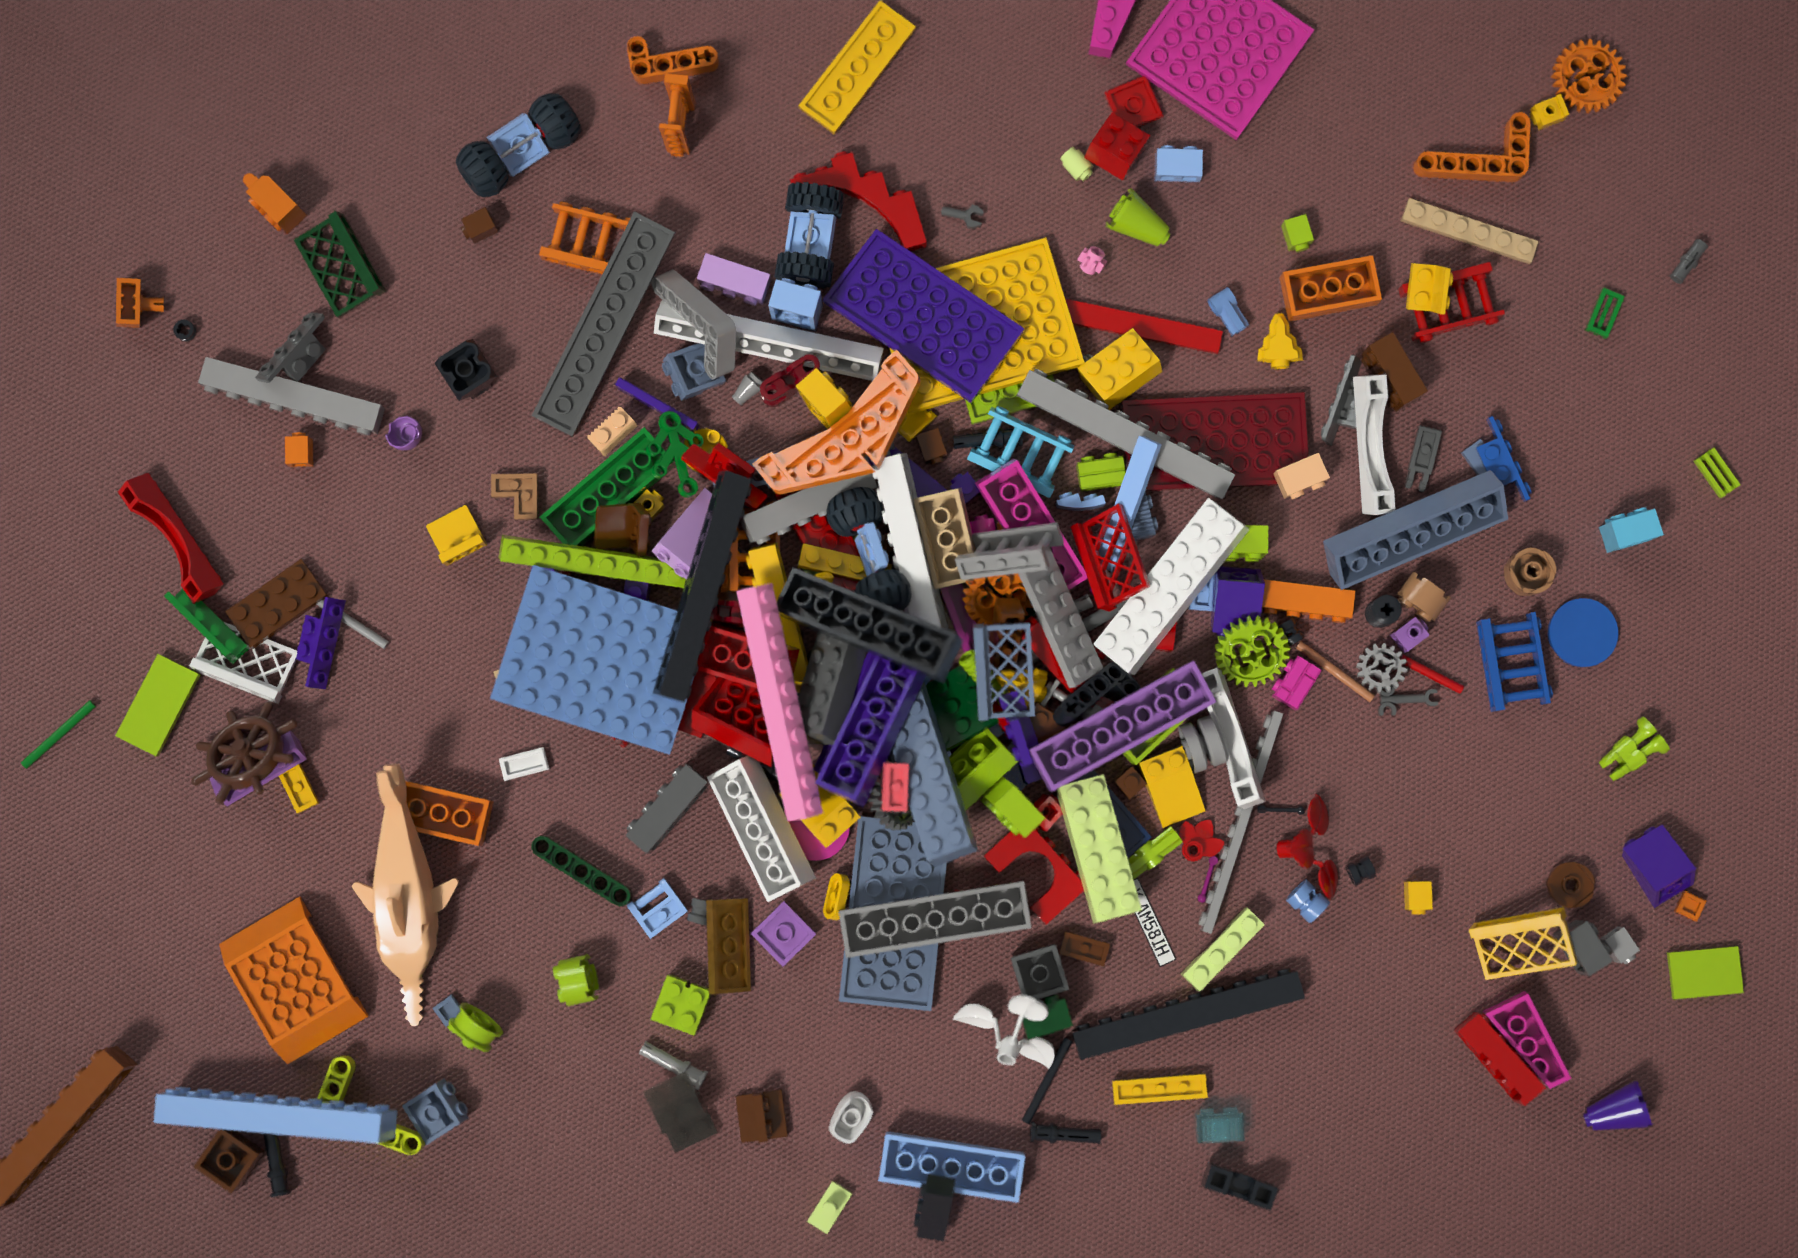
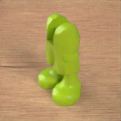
M1643 716L1637 720V732L1631 738L1626 735L1614 744L1613 749L1599 761L1602 768L1612 764L1615 760L1619 763L1620 766L1608 775L1613 781L1647 763V756L1652 753L1666 754L1670 750V747L1660 734L1654 736L1640 750L1637 749V745L1657 732L1656 728Z

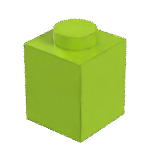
M1306 214L1284 220L1281 227L1289 251L1296 250V252H1301L1309 249V245L1312 244L1314 238Z

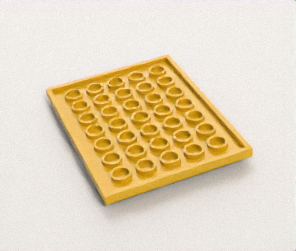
M1047 238L935 268L1025 329V332L978 395L1023 383L1028 371L1034 372L1035 368L1049 376L1078 368L1085 364ZM905 359L917 372L921 380L917 393L908 409V414L964 399Z

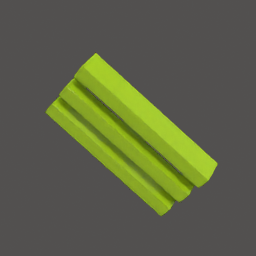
M1715 448L1710 449L1693 461L1719 498L1724 497L1740 486V483ZM1710 455H1711V457L1713 458V460L1716 462V464L1718 465V467L1721 469V471L1723 472V474L1726 476V478H1727L1728 481L1730 482L1731 486L1729 485V483L1727 482V480L1724 478V476L1722 475V473L1720 472V470L1717 468V466L1715 465V463L1712 461V459L1710 458ZM1703 460H1705L1706 463L1709 465L1712 472L1719 479L1725 490H1722L1721 487L1718 485L1716 480L1713 478L1711 473L1708 471V469L1702 462Z

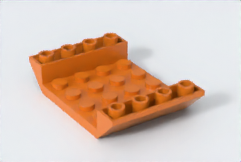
M301 897L294 899L219 944L227 971L269 1045L287 1065L369 1017L358 996L353 997L311 924L309 918L312 916Z

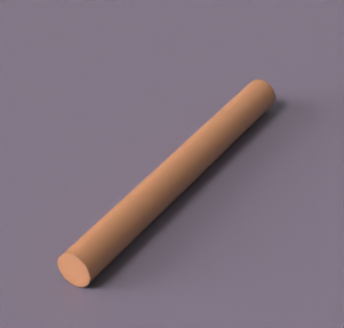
M1300 641L1295 647L1368 702H1371L1375 697L1372 692L1304 642Z

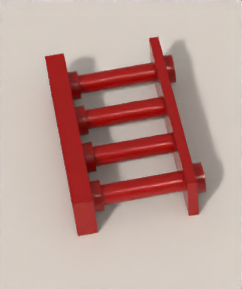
M1487 262L1451 272L1453 275L1451 287L1455 289L1463 320L1450 323L1446 309L1445 315L1438 314L1441 326L1428 329L1424 311L1414 310L1419 332L1412 336V341L1420 340V343L1434 339L1433 336L1481 323H1485L1486 326L1498 323L1505 312L1504 310L1494 312L1485 281L1487 275L1493 271L1491 263ZM1472 279L1477 284L1485 315L1473 318L1463 286L1465 281ZM1409 283L1402 284L1398 289L1400 298L1407 297Z

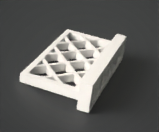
M225 623L233 632H236L235 634L238 637L241 636L235 626ZM205 637L196 658L192 659L189 666L195 672L279 704L282 690L297 660V650L267 639L261 644L268 645L271 653L258 657L254 648L252 651L256 659L243 664L240 657L238 659L240 665L230 669L226 667L224 661L226 657L217 648L219 657L212 660L203 658L207 649L215 647ZM283 652L291 654L289 663L280 666L276 655ZM273 657L277 667L264 672L261 661ZM258 663L261 674L254 677L248 676L245 668ZM279 671L281 680L278 686L269 684L266 676Z

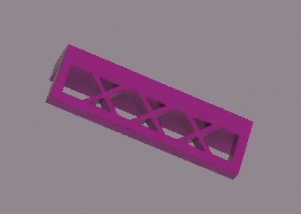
M960 583L943 587L939 591L954 630L963 640L961 648L963 653L969 650H975L974 624L976 622L970 618L969 613L964 608L966 604L962 598L966 597L963 592V585Z

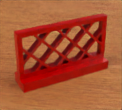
M1122 504L1111 507L1083 524L1076 523L1071 526L1098 609L1110 612L1117 608V604L1151 587ZM1118 513L1119 521L1117 526L1109 525L1112 515ZM1097 523L1102 524L1098 537L1093 536L1091 527ZM1108 527L1115 529L1111 542L1103 540ZM1120 532L1125 533L1126 536L1123 547L1116 545ZM1102 542L1109 545L1105 558L1099 554ZM1115 547L1122 550L1118 562L1110 560ZM1127 552L1133 556L1130 568L1123 565ZM1108 563L1116 565L1112 578L1106 574ZM1121 568L1129 570L1125 583L1117 581ZM1134 573L1139 574L1142 582L1136 587L1130 586ZM1117 583L1122 585L1123 588L1120 595L1114 598L1113 589Z

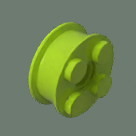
M461 1003V1011L455 1018L449 1019L448 1029L463 1039L461 1042L467 1048L473 1050L475 1047L483 1052H489L492 1049L491 1043L496 1037H501L503 1034L501 1027L479 1008L468 1003Z

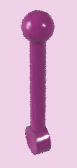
M1215 856L1209 858V869L1202 892L1197 898L1200 903L1206 901V892L1213 868L1218 863V858Z

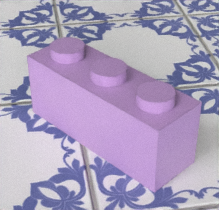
M705 253L697 281L701 284L700 287L705 290L714 291V289L723 291L722 294L729 298L738 296L744 298L743 301L748 304L757 305L759 303L763 305L771 282V276L768 273Z

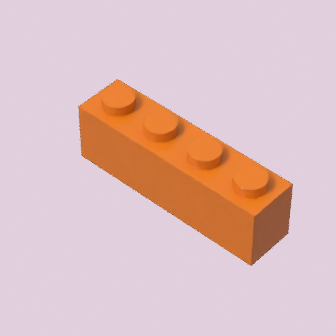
M1264 580L1265 587L1262 604L1264 614L1277 615V611L1286 612L1288 617L1299 618L1300 614L1309 615V619L1323 620V617L1332 618V622L1346 623V620L1353 618L1354 590Z

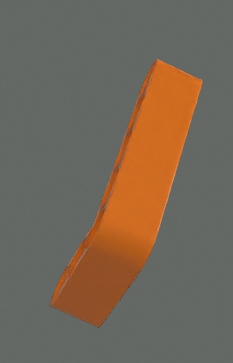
M1516 112L1507 121L1504 133V156L1427 151L1419 155L1414 162L1413 170L1416 175L1427 178L1517 182L1526 174L1529 168L1530 118L1523 112ZM1513 121L1521 123L1522 129L1515 128ZM1512 143L1519 144L1521 151L1514 150ZM1425 160L1429 162L1430 168L1422 167L1420 161ZM1443 162H1450L1453 169H1446L1443 166ZM1466 163H1472L1475 166V171L1468 170ZM1494 164L1498 168V172H1492L1488 165ZM1511 165L1518 166L1520 173H1514Z

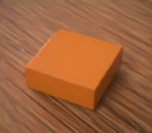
M1683 891L1674 912L1697 922L1707 901L1688 891Z

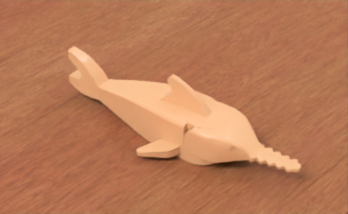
M388 764L384 766V771L377 772L379 794L385 810L373 887L360 882H355L352 887L365 907L373 913L374 926H376L377 950L382 962L400 979V984L403 985L401 993L405 997L402 1001L407 1004L404 1007V1011L408 1012L405 1019L410 1022L411 1026H417L423 1018V1015L420 1013L423 1009V1006L420 1004L423 1000L420 993L424 990L420 986L424 982L422 975L437 946L438 911H441L449 903L459 884V880L453 878L434 887L430 868L406 803L407 792L403 771L399 764Z

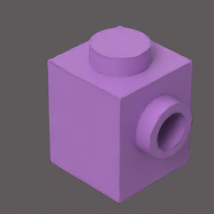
M1414 617L1390 634V636L1401 651L1406 653L1427 638L1429 633L1427 632L1428 627L1425 622Z

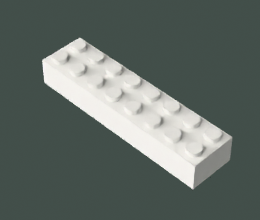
M903 453L885 457L880 469L875 464L871 467L875 471V473H872L873 477L878 479L880 487L877 488L878 499L880 502L883 501L885 508L882 511L885 524L889 525L890 533L887 534L890 547L894 546L896 555L893 556L894 567L896 570L899 569V572L907 578L911 585V601L908 607L904 609L905 613L949 630L939 588L934 589L913 501V499L918 497L908 455Z
M1208 498L1147 575L1151 587L1130 597L1093 645L1127 673L1135 675L1250 529Z

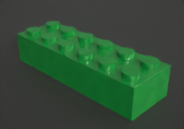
M645 427L540 516L563 544L585 545L595 536L596 509L598 506L633 503L646 489H650L660 480L652 475V468L660 462L666 451L662 448L661 452L655 457L647 454L646 447L654 441V438ZM651 446V450L657 452L656 447ZM673 459L667 467V473L676 466ZM656 468L658 474L663 473L661 468Z

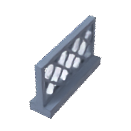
M1030 623L974 624L979 721L988 720L989 718L1035 716ZM1015 629H1026V638L1020 644L1010 637ZM998 630L1004 635V638L995 646L988 639V631ZM1006 639L1010 640L1017 647L1009 656L999 649ZM1025 643L1027 646V651L1022 647ZM989 645H990L991 647H993V650H992L990 653H989ZM1019 650L1027 655V661L1021 668L1011 660ZM995 651L1006 659L998 669L990 663V657ZM1008 662L1018 669L1010 680L1000 672ZM1027 665H1028V674L1024 671V669H1025V667H1026ZM990 668L995 671L991 676H990ZM1020 673L1028 678V684L1023 690L1013 683ZM997 674L1007 682L999 692L991 686V680ZM1009 685L1019 692L1012 702H1009L1001 695ZM1028 689H1029V696H1027V695L1025 694V692H1026ZM991 690L996 694L993 698ZM1023 696L1030 702V710L1020 711L1014 704ZM998 697L1008 704L1003 712L992 711V703Z

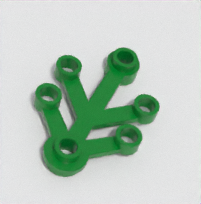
M667 411L659 417L660 431L654 441L647 445L646 452L651 457L657 456L661 452V444L667 436L669 437L670 445L660 462L652 468V475L657 479L664 477L667 474V467L674 457L680 479L678 491L681 496L689 498L697 493L698 484L694 479L689 478L686 463L681 460L682 455L689 447L680 442L678 434L688 440L689 446L695 444L693 438L698 439L699 445L697 446L699 447L703 445L704 439L700 434H695L681 425V419L677 413ZM666 420L672 422V427L666 424ZM651 446H655L657 452H653ZM656 468H661L663 473L658 474ZM683 486H688L690 491L685 492Z

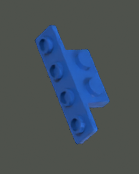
M1493 416L1488 417L1487 422L1495 440L1476 447L1477 453L1486 472L1491 470L1504 486L1515 482L1523 502L1530 500L1529 495L1532 494L1527 482H1522L1519 475L1522 473L1518 461L1513 462L1510 455L1513 450L1509 441H1504L1501 435L1503 428L1499 419L1495 420Z

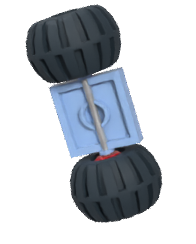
M550 93L538 97L529 109V117L526 113H523L486 137L491 146L485 141H474L465 145L456 157L457 168L465 182L479 197H491L500 193L506 186L509 175L511 177L515 176L549 153L544 143L552 149H563L571 146L577 140L581 133L580 122L571 106L561 95Z
M856 487L835 495L827 506L828 523L840 536L850 537L858 535L855 543L866 573V577L856 584L855 593L899 611L904 610L911 601V585L907 578L898 570H885L889 559L887 552L882 549L880 543V531L875 528L881 523L883 518V503L879 501L877 493L869 487Z

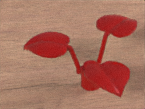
M1315 794V797L1312 798L1309 804L1307 814L1312 830L1303 829L1293 839L1279 840L1277 842V854L1279 858H1294L1304 869H1309L1312 864L1318 865L1321 868L1318 872L1320 887L1326 897L1332 900L1338 885L1337 867L1332 860H1326L1325 863L1314 860L1312 835L1316 834V832L1320 836L1324 835L1329 823L1327 807L1322 798Z

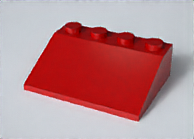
M718 677L692 709L691 727L771 767L774 764V758L759 690Z

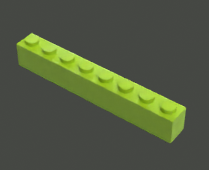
M502 535L499 560L502 562L535 565L543 568L684 588L685 578L677 575L673 568L656 557H637L636 554Z

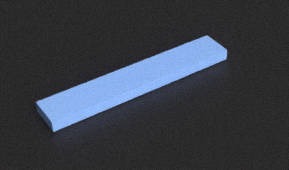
M1145 436L1138 437L1114 506L1117 504L1123 505L1131 529L1162 445ZM1118 513L1112 515L1109 525L1117 526L1119 521ZM1108 527L1103 540L1111 542L1115 529ZM1120 532L1116 545L1123 547L1126 536L1125 533ZM1102 542L1099 549L1100 556L1104 558L1109 547L1108 544ZM1115 547L1110 560L1118 562L1122 550ZM1108 563L1106 570L1114 572L1116 565Z

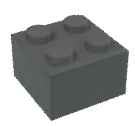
M1574 920L1567 925L1577 959V965L1573 966L1577 974L1591 976L1613 962L1610 957L1612 954L1610 948L1606 943H1601L1597 937L1599 932L1592 922ZM1561 929L1552 934L1555 939L1560 940L1563 936ZM1562 949L1568 960H1570L1568 952Z
M1056 944L1010 957L1021 995L1037 1000L1069 990Z

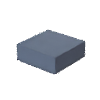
M453 994L432 1008L445 1027L449 1025V1019L455 1018L461 1011L460 1004Z

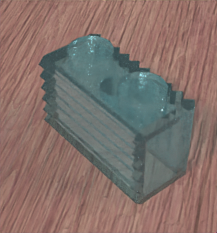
M1224 1107L1223 1112H1214V1108H1201L1200 1113H1194L1197 1143L1245 1141L1243 1112L1237 1111V1107Z

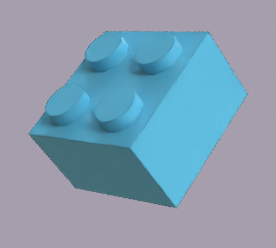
M1647 507L1627 513V517H1625V513L1606 519V524L1599 527L1607 553L1648 542L1664 535L1656 509L1648 511Z

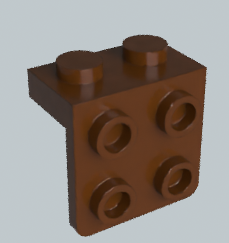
M641 503L598 506L596 509L594 546L597 549L631 547L637 557L646 556L647 547L650 546L648 526H651L652 522L650 513L647 512Z

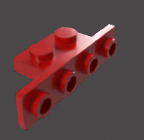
M720 443L716 444L711 454L696 444H692L681 457V460L714 483L719 471L727 470L751 479L756 470L748 462L742 460ZM750 483L752 487L751 493L745 499L744 504L753 511H756L766 500L767 495Z

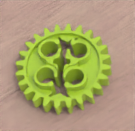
M1248 616L1247 622H1243L1241 618H1238V625L1230 622L1231 630L1223 628L1225 636H1218L1220 644H1215V649L1218 652H1215L1214 656L1217 660V667L1222 671V675L1226 674L1228 681L1234 678L1236 685L1243 681L1245 687L1248 686L1249 682H1252L1254 687H1256L1257 682L1260 680L1265 685V678L1267 677L1273 681L1274 672L1281 674L1279 666H1287L1283 659L1290 658L1288 652H1286L1290 650L1287 643L1288 638L1284 635L1283 629H1278L1276 622L1270 625L1269 618L1261 622L1260 616H1257L1255 621H1252L1251 617ZM1257 636H1264L1271 655L1268 659H1262L1266 652L1261 639L1254 640ZM1272 638H1273V640H1274V641H1273V644H1274L1277 648H1275V647H1273V645H1271V643H1272V642H1271ZM1236 644H1242L1241 647L1238 648V651L1242 658L1243 664L1250 663L1246 667H1240L1238 658H1236V653L1233 648ZM1227 655L1231 656V658H1234L1232 665L1231 659Z

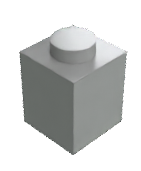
M1618 926L1599 939L1601 943H1606L1612 952L1610 956L1615 963L1627 964L1636 958L1635 954L1640 951L1624 927Z

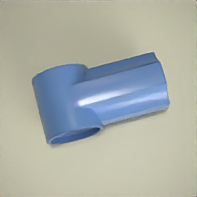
M1228 287L1207 299L1211 310L1217 317L1221 318L1231 336L1238 334L1249 326L1237 306L1238 303L1234 294Z

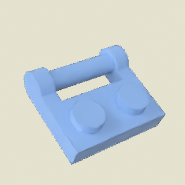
M665 878L661 879L656 887L637 901H631L627 904L628 909L650 939L688 912ZM665 891L668 897L642 915L640 909Z

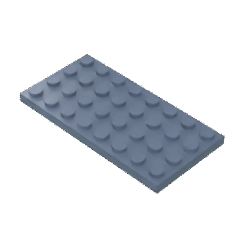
M860 816L857 826L849 909L944 893L947 863L935 867L927 862L915 822H912V826H907V829L892 831L891 829H885V825H880V818ZM938 943L846 958L844 948L839 1001L931 1011Z

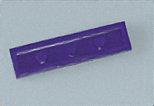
M621 377L618 378L615 383L617 389L661 414L667 411L677 413L681 419V425L692 432L698 430L699 425L697 421Z

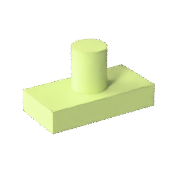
M832 1180L807 1222L827 1234L851 1197L852 1192Z

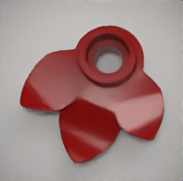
M1211 820L1201 821L1195 827L1185 821L1179 830V837L1183 841L1182 854L1188 861L1195 862L1203 856L1213 857L1223 848V840L1212 838L1213 824ZM1192 845L1197 848V852L1194 855L1189 852V848Z

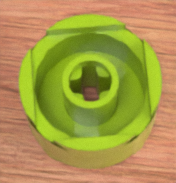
M588 954L560 960L557 966H553V974L555 979L558 980L560 987L557 991L560 1003L565 1002L568 1006L598 999L599 995L594 996L595 990H599L598 976L594 964L589 965L587 959H591Z

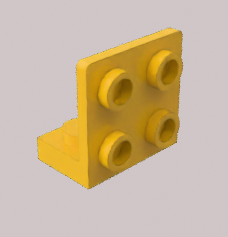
M1411 263L1406 309L1431 311L1445 315V311L1449 308L1450 297L1447 295L1448 286H1451L1453 275L1450 272L1451 269L1440 265Z
M466 505L426 525L440 553L438 556L446 566L487 546Z

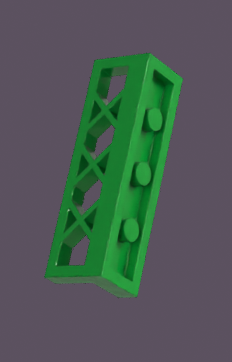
M183 589L175 596L169 591L164 595L232 664L249 649L202 601L193 604Z

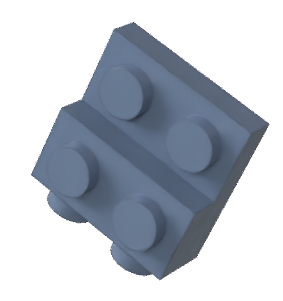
M698 343L669 353L663 359V372L666 376L670 375L673 381L671 384L672 392L676 397L679 396L681 401L702 394L703 391L726 382L724 375L716 379H711L707 375L704 368L705 344Z
M445 1078L402 1105L426 1145L469 1118L467 1116V1106L463 1102L458 1101L454 1095L456 1092L454 1085L451 1082H446Z

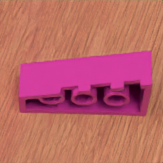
M1098 0L1089 55L1111 58L1137 0Z
M1523 991L1482 1011L1548 1088L1551 1089L1571 1079L1528 993Z

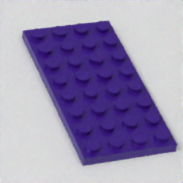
M875 229L823 298V303L892 350H898L905 359L970 403L974 401L1025 332V329L877 229Z

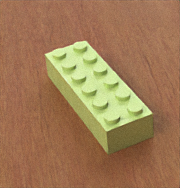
M1104 775L1066 784L1056 789L1093 924L1141 911V905Z

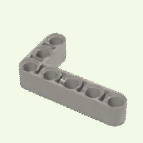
M669 270L655 276L651 282L654 292L705 336L704 368L707 375L711 379H716L732 372L735 368L736 326L733 320L675 270Z

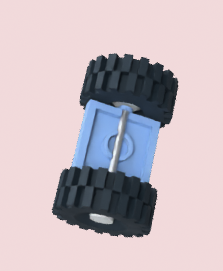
M796 182V184L791 183L788 186L785 209L791 212L785 252H781L777 256L774 276L777 280L781 281L782 278H787L795 281V285L804 287V284H809L818 289L831 286L834 262L830 260L834 230L836 220L842 216L845 196L841 190H836L834 187L829 188L827 185H818L817 183L809 184L808 182L803 184Z

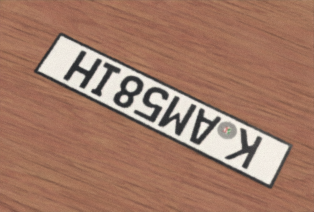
M1139 878L1134 879V884L1142 910L1134 913L1159 966L1162 967L1175 961L1176 957Z

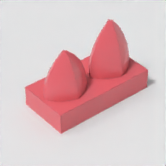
M883 763V811H907L909 764Z

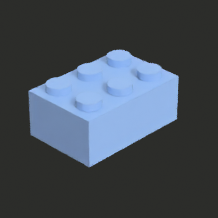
M782 278L781 281L776 279L768 305L772 320L816 332L823 307L821 291H818L817 287L809 284H804V287L795 285V281Z

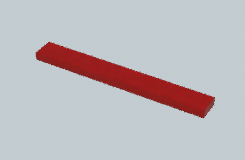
M1065 299L1073 325L1124 335L1133 328L1145 340L1213 354L1219 353L1223 333L1221 330Z

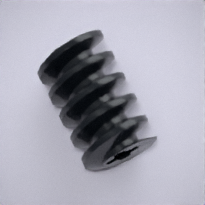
M1381 596L1367 605L1365 618L1373 627H1386L1399 619L1402 611L1401 604L1393 596Z

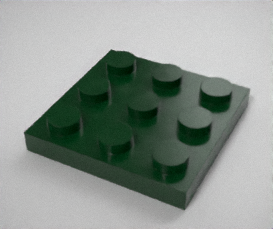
M963 666L950 671L944 684L934 680L926 685L947 752L999 723L997 718L979 721L976 681H973L972 676H969L967 671L963 669Z

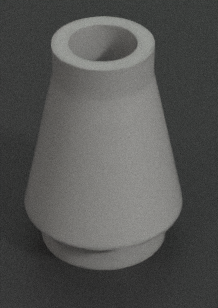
M752 371L748 375L745 374L732 398L742 406L747 400L760 392V385L763 381Z

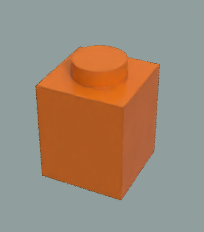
M302 432L292 433V436L285 437V464L290 467L313 466V439Z

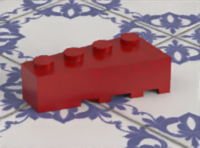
M1473 1012L1454 1029V1032L1514 1102L1526 1106L1546 1087L1540 1082L1535 1072L1522 1062V1057L1506 1044L1508 1042L1507 1039L1499 1031L1495 1032L1491 1027L1493 1023L1484 1013L1480 1015Z

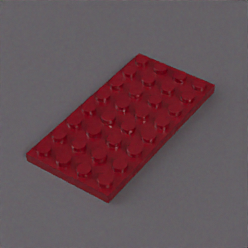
M1305 392L1122 401V412L1130 416L1129 421L1135 424L1137 421H1140L1150 426L1149 431L1155 434L1160 431L1170 436V442L1176 445L1178 442L1184 443L1191 447L1190 452L1196 455L1201 452L1211 457V463L1218 466L1220 462L1232 468L1230 472L1235 474L1229 487L1278 485L1274 477L1276 470L1308 457ZM1124 451L1126 473L1132 455ZM1154 466L1145 491L1198 488Z

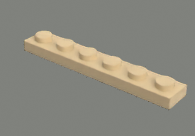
M1411 198L1407 200L1401 222L1527 264L1532 263L1539 242Z

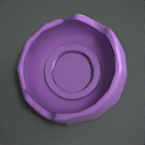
M409 416L398 417L389 424V431L385 434V438L389 445L398 450H411L419 444L422 428L414 418Z

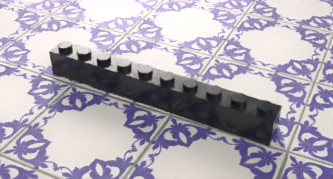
M727 470L718 472L652 694L677 702H685L691 694V680L696 675L699 667L697 660L699 654H702L705 648V633L709 631L712 624L710 616L712 610L718 604L719 597L717 593L719 587H722L725 580L724 569L732 557V552H730L732 543L738 537V522L744 516V502L751 493V479Z
M1290 967L1278 970V975L1269 977L1268 974H1262L1254 977L1255 981L1246 983V980L1232 983L1233 987L1224 989L1223 986L1210 989L1211 993L1206 995L1197 992L1187 995L1188 999L1179 1002V998L1165 1001L1166 1005L1157 1008L1156 1004L1143 1007V1012L1135 1014L1134 1010L1121 1013V1018L1112 1020L1110 1016L1099 1019V1024L1090 1026L1089 1023L1077 1025L1076 1030L1072 1031L1078 1057L1080 1060L1305 999L1298 971H1291Z

